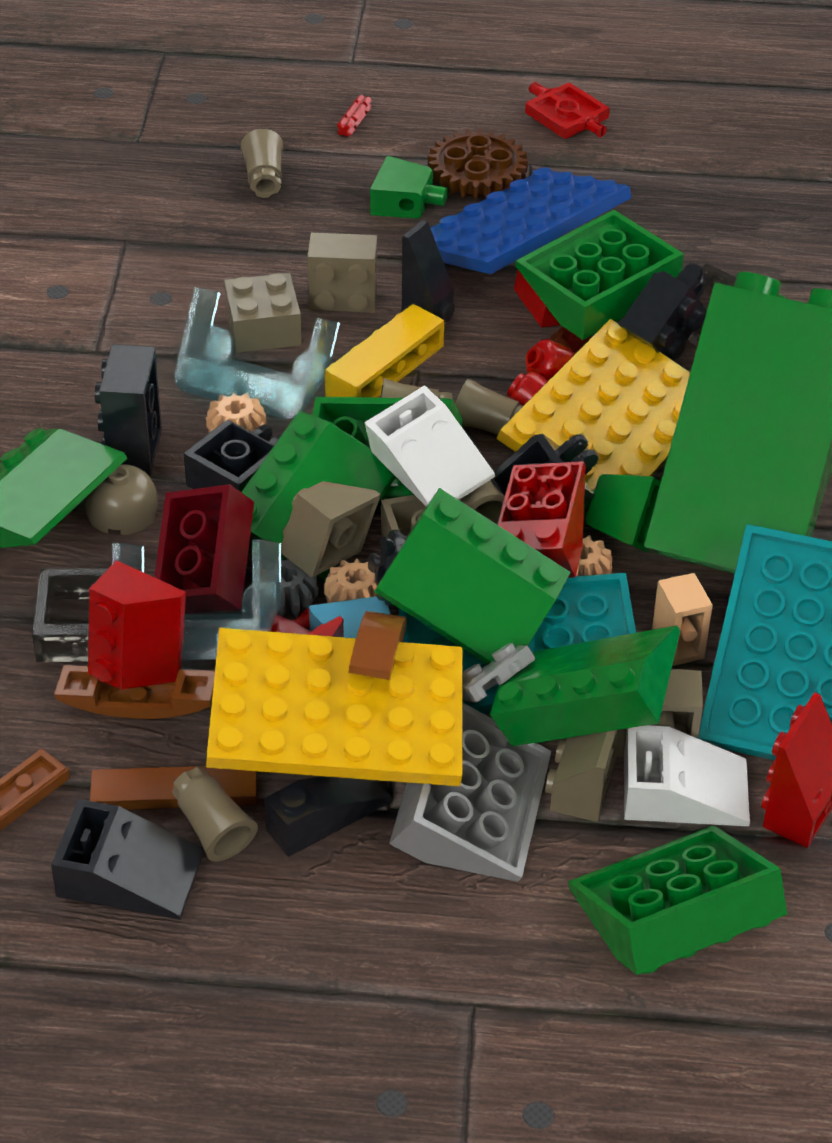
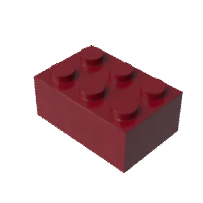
M230 484L166 492L154 577L186 592L185 615L241 609L254 501Z

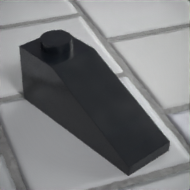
M422 220L402 236L401 312L414 304L443 319L444 322H448L455 310V305L453 304L454 288L429 223Z
M326 776L301 779L264 798L266 830L285 854L290 857L393 802V797L378 780Z

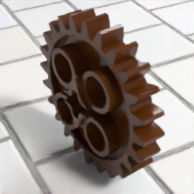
M467 129L465 135L454 132V138L445 135L443 136V142L436 141L435 147H430L428 167L433 171V183L440 182L441 187H449V194L460 191L462 198L469 193L472 194L474 199H477L479 194H483L487 198V195L492 192L510 188L511 182L525 179L528 159L527 152L522 151V145H515L514 138L505 140V134L496 137L492 130L488 134H483L482 130L478 129L476 134H472Z

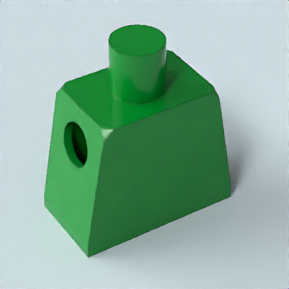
M387 156L370 188V215L421 218L427 204L445 205L447 187L433 185V171L430 167Z
M600 475L595 490L591 489L595 496L584 505V510L588 511L585 519L586 524L640 551L648 553L649 550L644 547L661 481L650 476Z

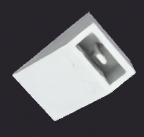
M425 385L365 422L371 452L425 506H427L439 488L460 500L495 477L494 471L448 407Z
M646 725L627 728L624 751V820L749 826L750 814L746 759L669 726Z

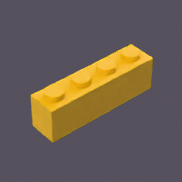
M414 304L403 312L398 313L391 321L380 329L375 330L371 336L359 345L354 346L347 354L336 362L331 363L325 369V397L378 398L381 396L383 378L399 382L444 347V320Z

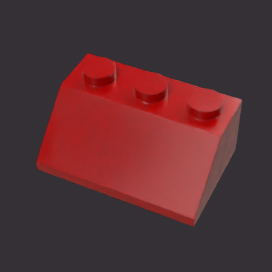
M116 560L89 588L88 674L101 682H106L121 690L176 682L178 671L182 668L186 592Z

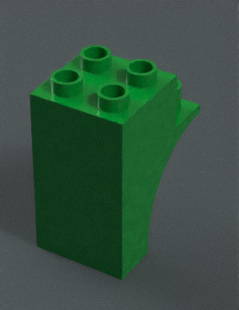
M738 272L734 287L714 283L644 547L650 552L735 574L746 524L812 537L821 503L832 473V290L813 288L811 289L808 303L786 299L785 296L779 294L782 285L780 281L757 273Z

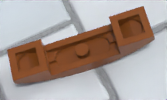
M367 610L363 615L357 633L348 673L390 680L399 642L403 641L407 618Z
M63 665L54 696L57 701L107 716L134 719L177 717L201 711L212 705L215 671L179 669L176 682L121 690L89 675L88 666Z

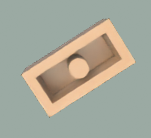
M695 573L658 581L652 630L676 625L680 629L672 666L705 658L713 605Z

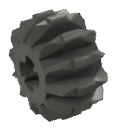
M275 557L273 564L263 563L260 572L256 573V578L254 579L255 599L258 602V606H262L274 613L278 612L282 617L286 614H292L297 618L300 610L305 611L313 602L317 601L319 594L317 575L311 578L289 559L281 561Z

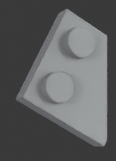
M509 643L492 654L494 661L483 668L476 664L463 671L462 701H480L487 696L486 690L497 683L498 685L503 684L515 673L534 661L535 657L528 645L514 647L513 643Z

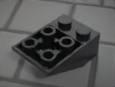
M78 799L51 864L56 897L181 920L204 854V849L120 806Z

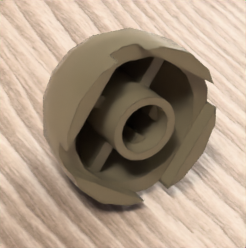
M127 464L120 465L86 497V515L91 525L103 533L109 534L108 529L120 530L121 535H130L143 531L153 524L156 519V511L159 510L156 486L150 476L140 468Z

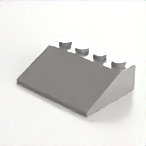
M462 702L461 785L446 786L407 783L389 844L424 863L518 882L523 876L552 751L537 743L512 747L492 718Z

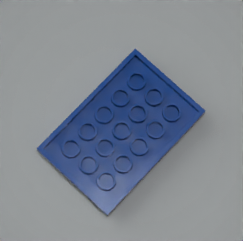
M547 167L539 168L532 172L533 175L511 182L510 188L492 192L487 195V199L465 206L463 208L464 211L442 218L439 224L430 229L444 263L492 274L631 199L630 186L617 184L614 180L602 181L594 179L592 176L581 177L572 175L571 172L551 171Z

